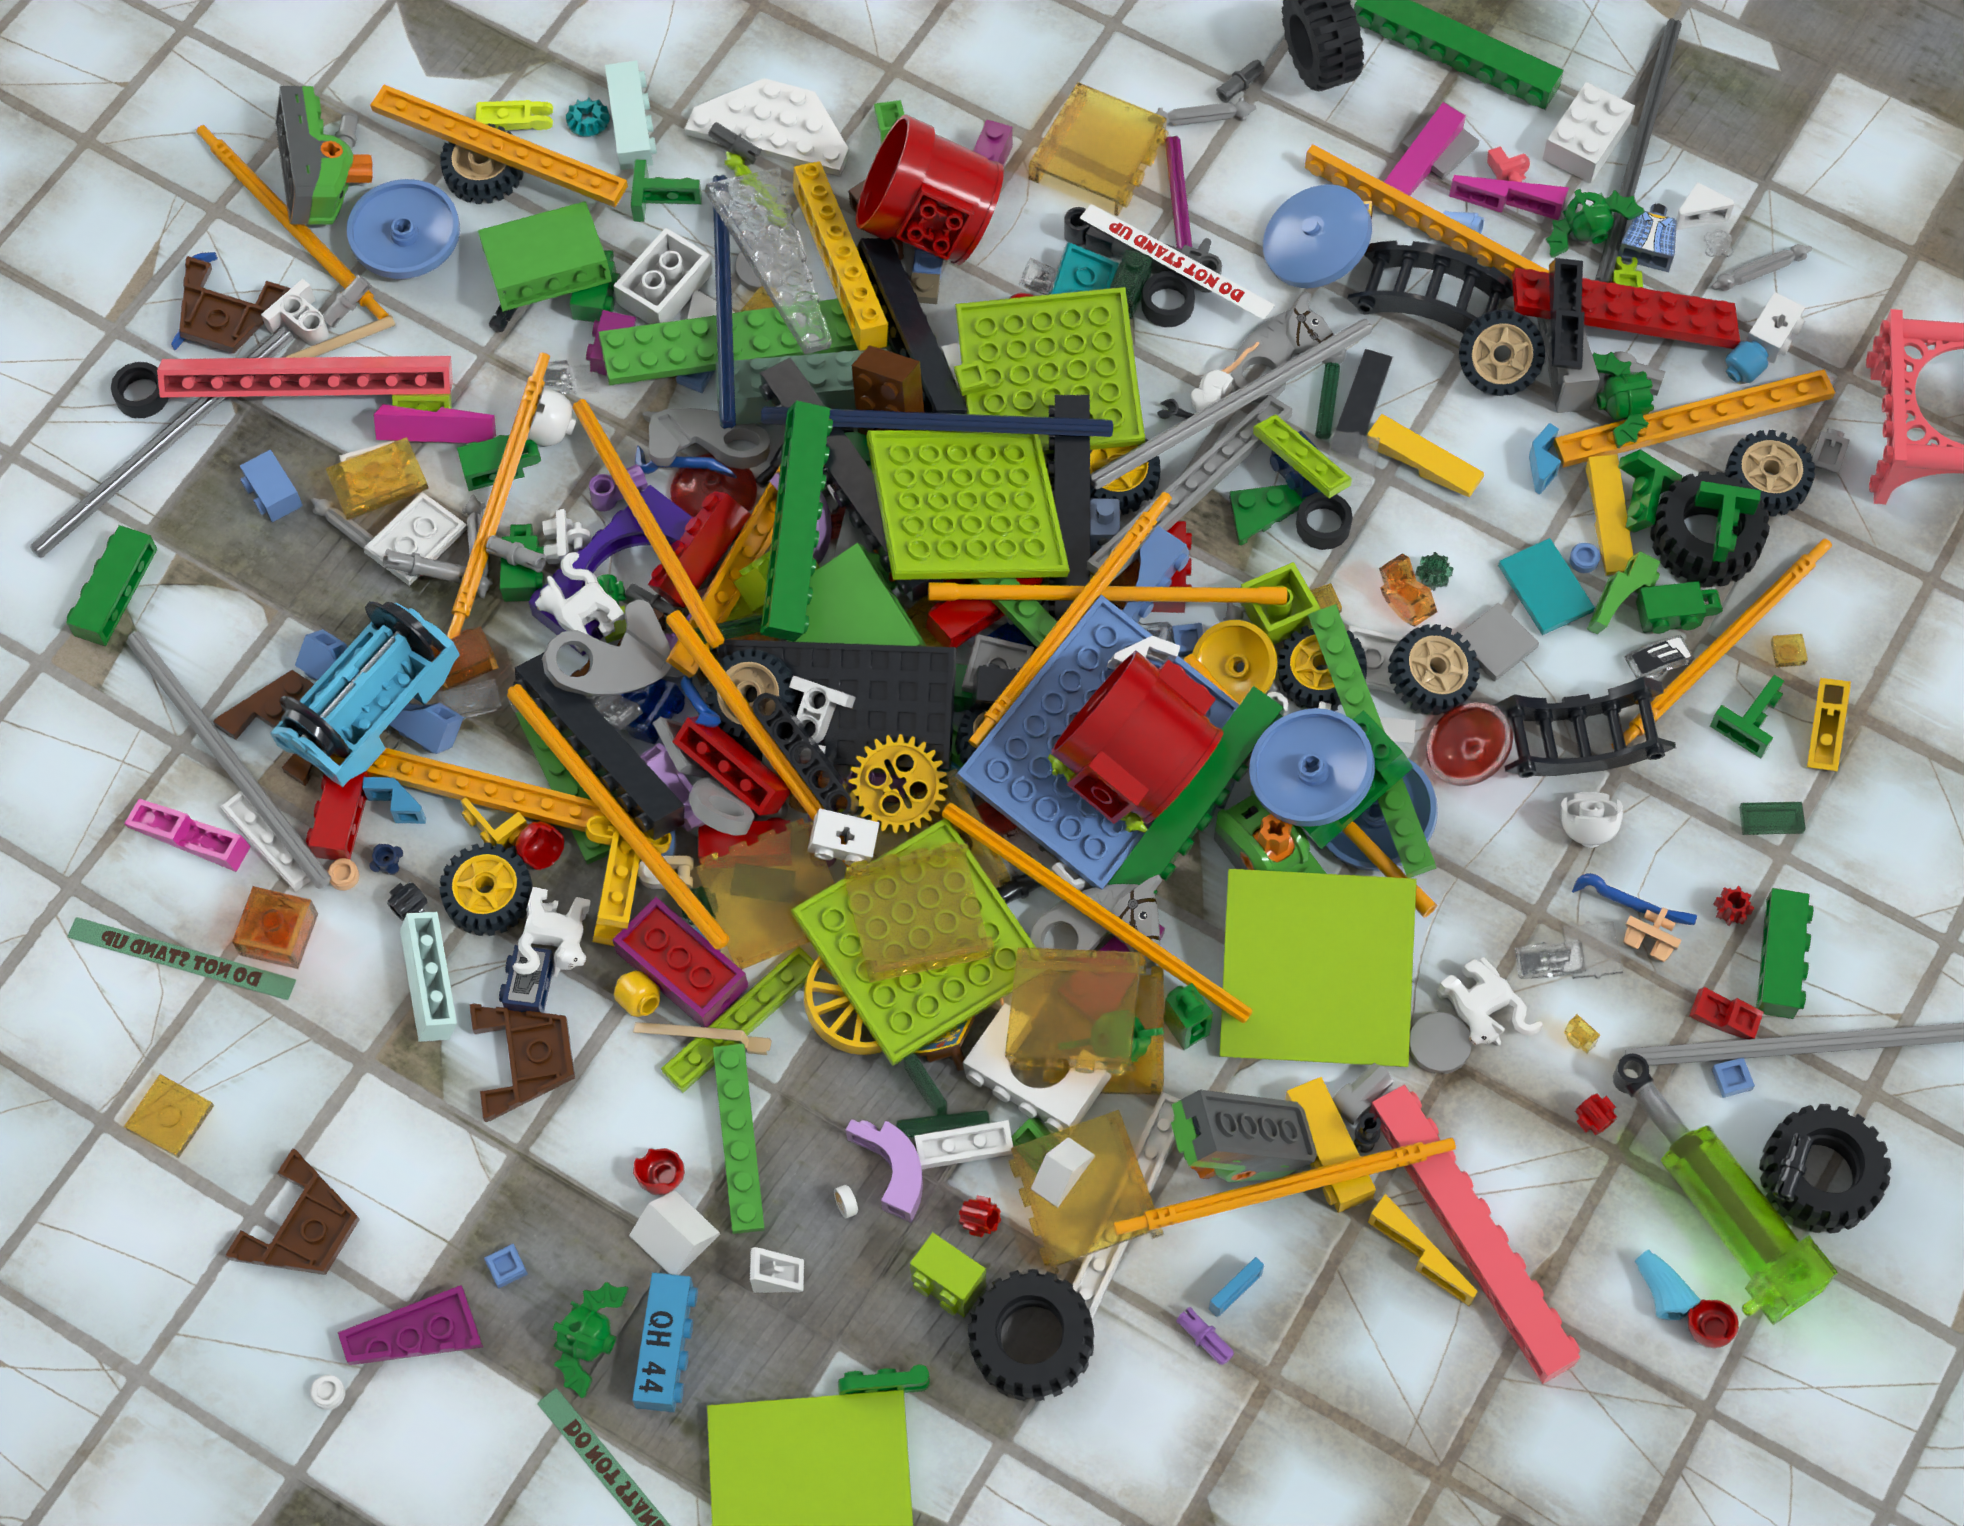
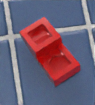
M1703 987L1698 990L1689 1017L1728 1034L1744 1039H1755L1764 1012L1739 998L1731 1001Z

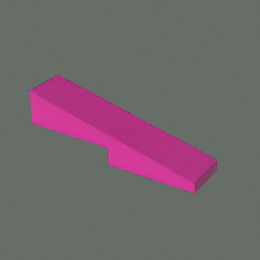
M1443 102L1384 182L1411 196L1429 175L1434 162L1463 130L1466 115Z
M1454 175L1449 197L1501 213L1506 204L1559 220L1569 187Z
M385 404L374 413L376 440L471 443L482 442L496 437L495 415L443 407L437 412Z
M138 799L124 823L130 829L237 872L251 847L239 834L192 820L186 813L142 799Z

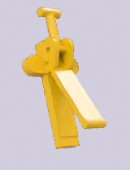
M627 812L630 818L635 822V819ZM593 816L586 824L585 834L593 842L610 845V851L592 942L614 946L612 939L622 929H628L640 857L607 817ZM646 832L644 833L660 854L669 850L672 840L670 833L655 841Z

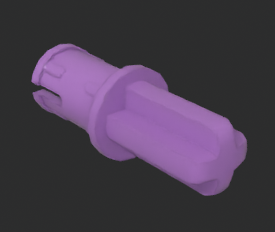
M1188 1307L1186 1309L1187 1314L1183 1311L1176 1322L1196 1340L1195 1345L1197 1347L1202 1346L1218 1364H1226L1234 1355L1233 1350L1215 1333L1214 1326L1209 1327L1193 1311L1192 1307Z

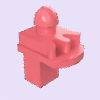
M1501 146L1488 150L1487 163L1496 175L1497 180L1522 182L1526 178L1524 174L1529 169L1530 160L1525 153L1508 158Z

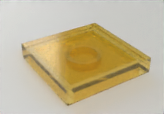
M159 1074L124 1127L131 1133L179 1158L214 1107V1104Z

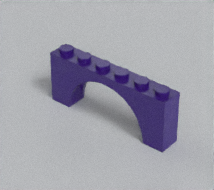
M649 485L644 491H639L670 546L675 541L680 540L686 531V524L693 517L652 485ZM629 506L624 510L618 511L613 516L611 523L603 530L597 531L592 537L591 542L584 549L576 551L579 554V558L573 563V568L585 569L594 573L601 563L621 550L635 546H651ZM558 569L552 576L561 588L565 599H568L585 586L584 580H572L565 576L561 569ZM539 588L533 593L529 601L532 616L556 635L565 632L566 630L561 628L554 615L537 609L535 602L540 596V591L543 589ZM596 619L584 626L588 635L598 640L604 637L599 630L600 623ZM570 645L573 649L580 653L574 645ZM582 651L580 654L584 656L586 652Z

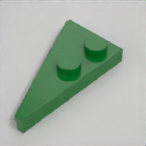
M1287 484L1230 491L1229 499L1238 545H1244L1247 543L1248 538L1259 531L1265 532L1274 523L1281 522L1297 512L1305 498H1301Z

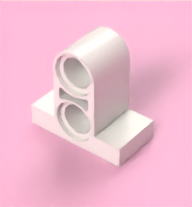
M301 279L264 311L261 316L270 333L274 334L281 327L285 326L307 344L313 346L328 340L329 332L323 315L311 305L316 300L310 284L304 279Z
M797 676L792 677L789 686L804 692L796 716L804 727L810 721L815 724L816 730L812 738L816 743L824 739L836 704L852 708L856 698ZM818 693H823L826 699L825 704L817 709L814 705V698Z

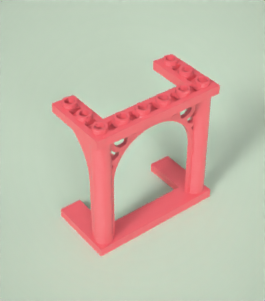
M1891 309L1887 319L1881 321L1880 334L1874 337L1873 350L1868 351L1866 358V368H1870L1871 380H1880L1881 386L1886 387V395L1883 396L1882 412H1886L1882 434L1884 438H1887V445L1884 448L1883 459L1878 460L1876 474L1871 475L1869 482V491L1874 492V504L1886 505L1892 491L1911 480L1936 474H1964V444L1943 436L1927 422L1918 407L1915 394L1918 374L1931 359L1948 351L1964 349V323L1903 319V311L1898 309ZM1935 345V349L1929 350L1927 346ZM1904 347H1915L1921 352L1922 358H1911L1905 352ZM1907 365L1912 367V372L1906 371ZM1905 390L1909 391L1911 394H1905ZM1907 413L1912 414L1914 420L1906 423L1909 416ZM1912 428H1921L1925 432V436L1920 440L1913 441L1907 437V432ZM1930 439L1936 440L1938 443V445H1935L1933 443H1931L1930 445L1927 444L1929 443Z

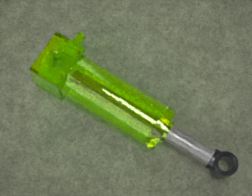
M1638 1054L1624 1055L1619 1060L1614 1071L1613 1083L1619 1091L1636 1098L1665 1138L1672 1144L1669 1151L1661 1158V1163L1670 1172L1673 1179L1751 1280L1745 1289L1752 1299L1742 1305L1743 1313L1746 1316H1751L1761 1309L1772 1325H1775L1824 1292L1839 1272L1810 1235L1801 1241L1796 1237L1725 1144L1717 1137V1134L1710 1125L1689 1131L1688 1127L1681 1121L1682 1119L1679 1118L1669 1103L1666 1102L1667 1100L1660 1094L1657 1087L1654 1086V1079L1649 1074V1065L1646 1059ZM1631 1069L1637 1073L1638 1077L1630 1078L1624 1073V1070Z

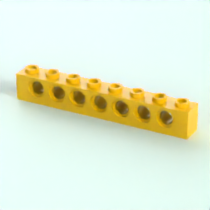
M817 161L794 166V193L858 350H865L869 345L877 348L887 347V320L821 162Z

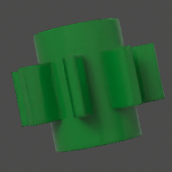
M610 574L597 577L598 584L618 605L619 601H625L623 581L617 582V577Z

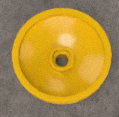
M1227 620L1215 624L1199 638L1192 654L1239 704L1253 686L1266 694L1275 679L1277 655L1274 645L1261 628L1247 621ZM1243 662L1244 669L1241 672H1238L1237 666L1239 663Z

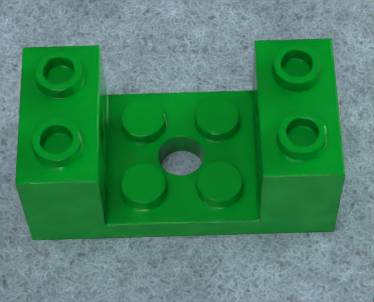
M1364 710L1353 721L1365 732L1373 750L1375 759L1373 781L1362 802L1346 816L1320 826H1301L1320 849L1327 845L1413 768L1405 753Z

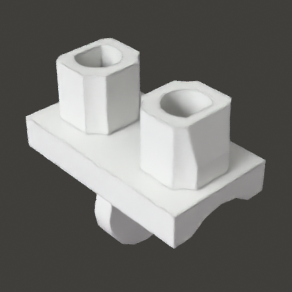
M565 509L556 510V518L542 522L543 533L546 539L557 538L556 544L544 546L545 560L548 564L561 563L567 554L574 552V550L583 549V545L591 540L590 532L582 528V523H573L572 520L566 518Z

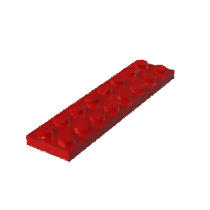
M1515 267L1512 275L1514 311L1525 316L1550 319L1549 273ZM1583 278L1581 312H1585L1584 325L1734 349L1740 343L1735 303L1590 280L1588 278Z

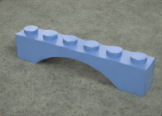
M1157 526L1140 548L1141 564L1136 586L1170 587L1171 577L1177 570L1181 571L1189 560L1187 545L1160 526ZM1128 601L1122 611L1138 623L1141 617L1146 618L1150 614L1154 604L1153 602Z
M323 629L305 635L295 666L303 670L306 676L319 680L348 647L346 643ZM408 703L389 725L398 730L399 734L403 737L411 738L422 745L425 751L438 754L453 747L464 717L442 703L425 705Z

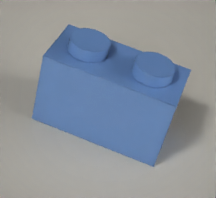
M271 449L240 465L244 477L240 478V481L248 494L253 492L257 497L253 501L261 515L267 513L270 520L274 522L303 506L295 487Z

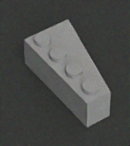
M1537 318L1545 345V359L1556 412L1591 410L1594 398H1596L1600 378L1585 330L1582 368L1579 370L1552 367L1551 320Z

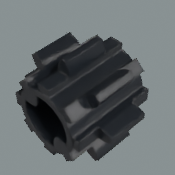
M409 881L405 886L399 883L389 892L392 896L387 900V905L401 921H404L407 913L425 912L423 907L428 903L427 898L414 883Z

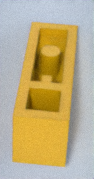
M1820 677L1807 767L1838 771L1851 681Z

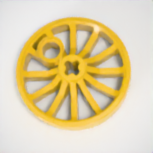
M819 956L810 968L804 986V1007L811 1026L825 1042L841 1051L857 1055L883 1052L876 1041L860 1042L863 1021L840 986L814 981L819 969L825 970L832 976ZM812 992L833 994L840 998L814 1006ZM846 1008L830 1028L819 1017L835 1009ZM857 1013L853 1040L837 1035L836 1033L848 1018Z

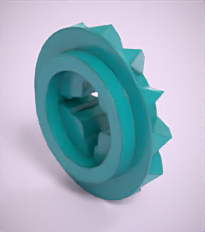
M590 97L586 101L577 99L575 105H569V111L565 114L569 129L577 135L586 137L601 133L610 121L607 105L604 106L600 99L593 101ZM590 112H592V118L587 117L586 119H583L582 114L587 115Z

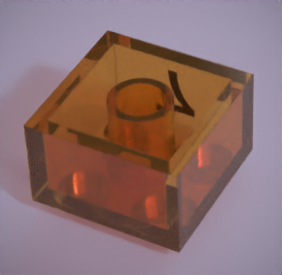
M252 886L232 943L240 956L299 969L318 912L311 899Z

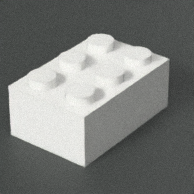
M1586 82L1548 137L1542 159L1592 183L1630 126L1635 105Z
M665 227L613 285L617 304L648 324L671 322L692 298L693 292L696 289L699 290L713 274L711 257L709 253Z

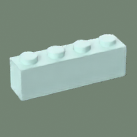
M637 60L605 65L620 169L634 168L635 159L646 160L647 166H653L652 154H657L655 137L649 138L648 133L654 130L651 115H646L645 110L650 109L648 93H642V88L647 87L645 71H639Z
M438 912L407 913L401 926L400 934L418 1041L449 1040L457 1021Z

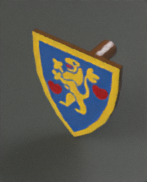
M975 1016L912 1055L926 1056L930 1063L951 1057L958 1071L964 1070L963 1062L966 1058L960 1047Z

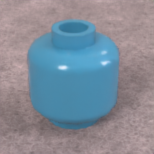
M1742 341L1725 358L1728 367L1726 373L1736 383L1740 380L1745 383H1752L1768 367L1767 358L1769 354L1756 341Z

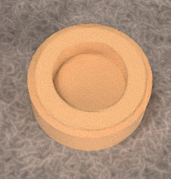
M349 859L335 860L327 870L331 876L330 884L337 890H349L359 881V870L356 864Z

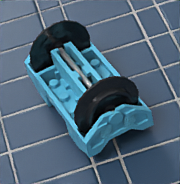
M369 601L365 606V610L371 623L300 701L289 696H283L279 700L285 713L281 717V722L270 733L276 745L288 753H295L307 760L342 787L348 780L367 771L386 749L379 735L412 698L425 705L445 683L455 660L460 656L454 642L439 628L425 621L414 609L409 608L408 610L398 603L385 602L382 605L378 602ZM431 644L440 652L436 659L430 647ZM334 754L337 757L346 759L339 766L330 758V756Z

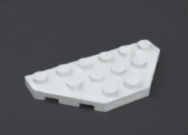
M765 78L695 106L685 126V134L687 136L720 144L708 136L712 125L718 122L737 135L741 133L742 138L761 148L762 151L759 155L795 165L820 161L825 173L841 176L849 157L848 146L816 92Z

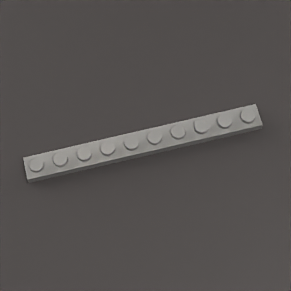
M1269 395L1163 491L1168 493L1172 500L1156 519L1157 524L1113 580L1140 556V548L1157 526L1166 531L1169 530L1263 443L1253 434V426L1274 414L1286 422L1292 417V408ZM1157 498L1087 561V569L1094 574L1098 571L1143 512H1147Z

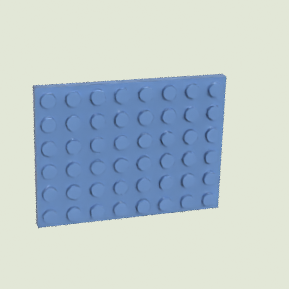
M1103 595L1099 596L955 776L1091 886L1099 889L1105 887L1145 833L1138 830L1127 832L1125 830V821L1122 820L1113 824L1066 785L1068 781L1064 774H1058L1057 776L1052 774V764L1047 757L1051 754L1055 743L1073 718L1114 671L1107 668L1108 661L1118 651L1153 636ZM1177 656L1172 663L1181 666L1190 678L1196 683L1205 686L1209 693L1216 698L1205 716L1209 718L1213 725L1222 729L1239 704ZM1146 657L1157 668L1164 664ZM1154 820L1149 824H1145L1147 829H1149Z

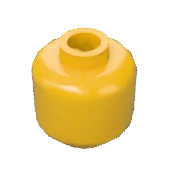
M636 970L626 973L618 979L614 990V998L631 1016H646L657 1009L660 1002V988L644 972Z

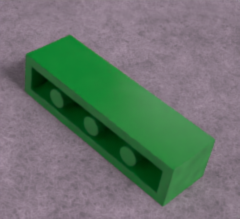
M121 525L109 537L104 554L96 561L93 574L89 581L83 585L80 598L75 607L70 609L66 622L75 637L105 647L158 550L151 535Z
M1772 888L1766 899L1756 1008L1763 1011L1765 1015L1794 1019L1799 1009H1804L1806 991H1802V980L1806 981L1809 963L1804 962L1805 952L1809 951L1811 944V934L1806 932L1807 924H1811L1814 907L1809 905L1810 894Z

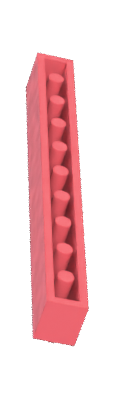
M451 356L162 359L157 369L160 398L450 394L453 384Z
M1405 1084L1372 1102L1369 1113L1375 1114L1374 1120L1377 1117L1380 1118V1130L1392 1149L1418 1142L1427 1144L1440 1140L1435 1122L1431 1118L1425 1117L1421 1110L1422 1104L1418 1096L1413 1091L1409 1092ZM1449 1151L1429 1156L1426 1161L1404 1166L1542 1384L1574 1367L1580 1359L1578 1354L1580 1353V1348L1571 1335L1567 1336L1560 1326L1562 1321L1557 1311L1553 1307L1549 1308L1543 1299L1544 1293L1541 1286L1536 1280L1531 1281L1525 1272L1526 1265L1519 1253H1513L1507 1244L1509 1240L1504 1229L1500 1225L1496 1226L1489 1216L1491 1211L1488 1204L1483 1198L1478 1199L1472 1189L1474 1186L1471 1178L1465 1171L1461 1172L1456 1165L1454 1152Z

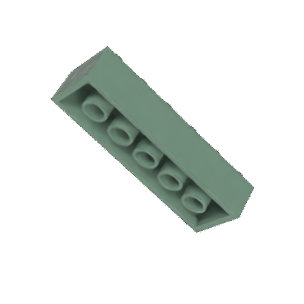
M864 350L734 360L736 425L762 423V407H775L770 400L766 401L759 390V386L762 385L760 372L791 357L825 407L830 409L856 410L851 365ZM716 362L717 403L719 411L718 362Z

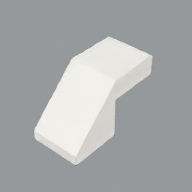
M1150 636L1116 652L1108 661L1107 668L1115 670L1136 650L1145 658L1147 657L1165 663L1167 660L1173 662L1178 656L1180 645Z

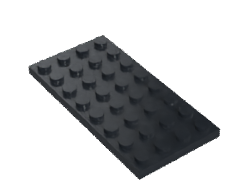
M724 639V643L719 645L718 663L723 661L722 658L732 655L736 651H743L745 649L761 650L781 659L793 673L791 674L792 677L797 676L856 697L852 708L836 704L824 739L817 743V745L826 746L825 755L832 765L861 766L856 757L866 758L868 756L864 749L865 746L875 750L876 739L882 745H885L887 735H890L894 743L897 742L899 734H902L904 743H908L912 736L915 737L916 747L926 742L924 752L927 754L935 750L936 753L932 761L942 760L943 762L937 769L951 770L957 648ZM754 686L750 687L746 692V698L749 703L753 702L757 697V690ZM797 690L798 698H795V703H797L796 710H793L795 715L798 713L804 692ZM818 693L814 698V705L817 709L825 704L826 699L823 693ZM810 721L805 725V728L813 736L816 727ZM791 724L783 728L782 735L784 739H789L793 735ZM727 733L762 762L763 753L753 739H743ZM902 755L896 761V767L913 768L914 766L913 759L908 755ZM886 759L884 761L886 767H893L890 760Z

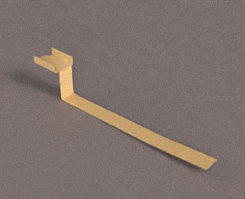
M635 1022L633 1033L741 1041L748 1054L768 1055L766 1052L770 1051L772 1043L770 1038L751 1036L748 1038L742 1030Z

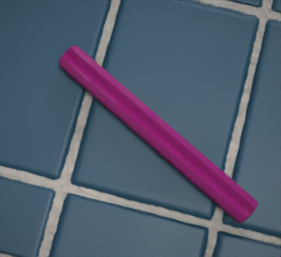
M1169 136L1166 138L1165 147L1176 246L1182 249L1184 245L1192 247L1181 141L1178 136Z

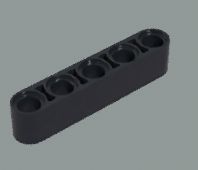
M770 693L758 695L753 703V711L756 717L825 810L854 816L859 808V801L856 795L785 700ZM773 700L776 706L775 711L767 716L765 705L768 701ZM791 724L794 731L793 735L785 740L782 735L783 728ZM805 748H809L811 759L808 763L803 764L800 754ZM827 772L830 779L829 784L821 788L818 784V778L821 773ZM845 796L848 801L847 808L843 812H839L836 808V802L840 797Z

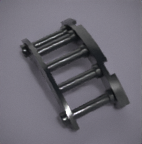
M1382 241L1369 244L1364 254L1373 264L1365 291L1348 294L1347 299L1364 315L1381 312L1412 314L1435 320L1464 334L1467 327L1477 318L1466 311L1474 286L1489 296L1485 314L1497 310L1500 300L1513 297V283L1508 276L1498 269L1492 267L1489 270L1477 264L1478 258L1458 250L1413 241L1411 246L1398 245L1397 241ZM1401 267L1393 291L1377 290L1384 269ZM1413 267L1433 270L1425 296L1405 292ZM1444 273L1464 281L1456 306L1436 299Z
M1642 676L1631 682L1608 689L1609 695L1593 699L1590 698L1589 694L1563 697L1562 703H1547L1546 698L1514 694L1492 705L1494 717L1507 719L1511 723L1518 760L1504 766L1505 772L1518 774L1521 778L1562 776L1604 771L1647 759L1657 760L1663 758L1665 752L1676 748L1675 742L1658 738L1651 702L1653 697L1664 693L1662 682ZM1636 704L1639 705L1646 742L1626 748L1619 713L1621 709ZM1604 714L1608 719L1614 752L1592 756L1585 719L1589 716ZM1569 719L1570 722H1573L1580 757L1558 758L1551 724L1553 721ZM1523 721H1535L1540 726L1546 758L1530 756Z

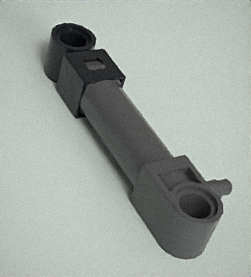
M1074 207L1065 214L1064 237L1067 242L1077 246L1086 244L1087 250L1108 258H1112L1113 254L1163 272H1176L1080 219L1086 210L1085 208ZM1205 238L1198 249L1187 245L1179 249L1165 244L1221 275V260L1216 255L1208 253L1212 243L1209 238ZM1189 279L1194 289L1206 293L1212 292Z

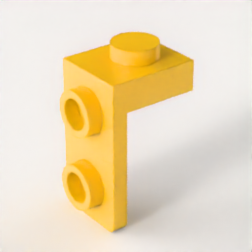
M466 797L461 800L464 809L461 814L465 821L471 827L476 825L482 831L479 835L484 843H491L492 846L500 844L504 846L505 850L515 846L519 833L528 825L526 819L517 812L494 830Z

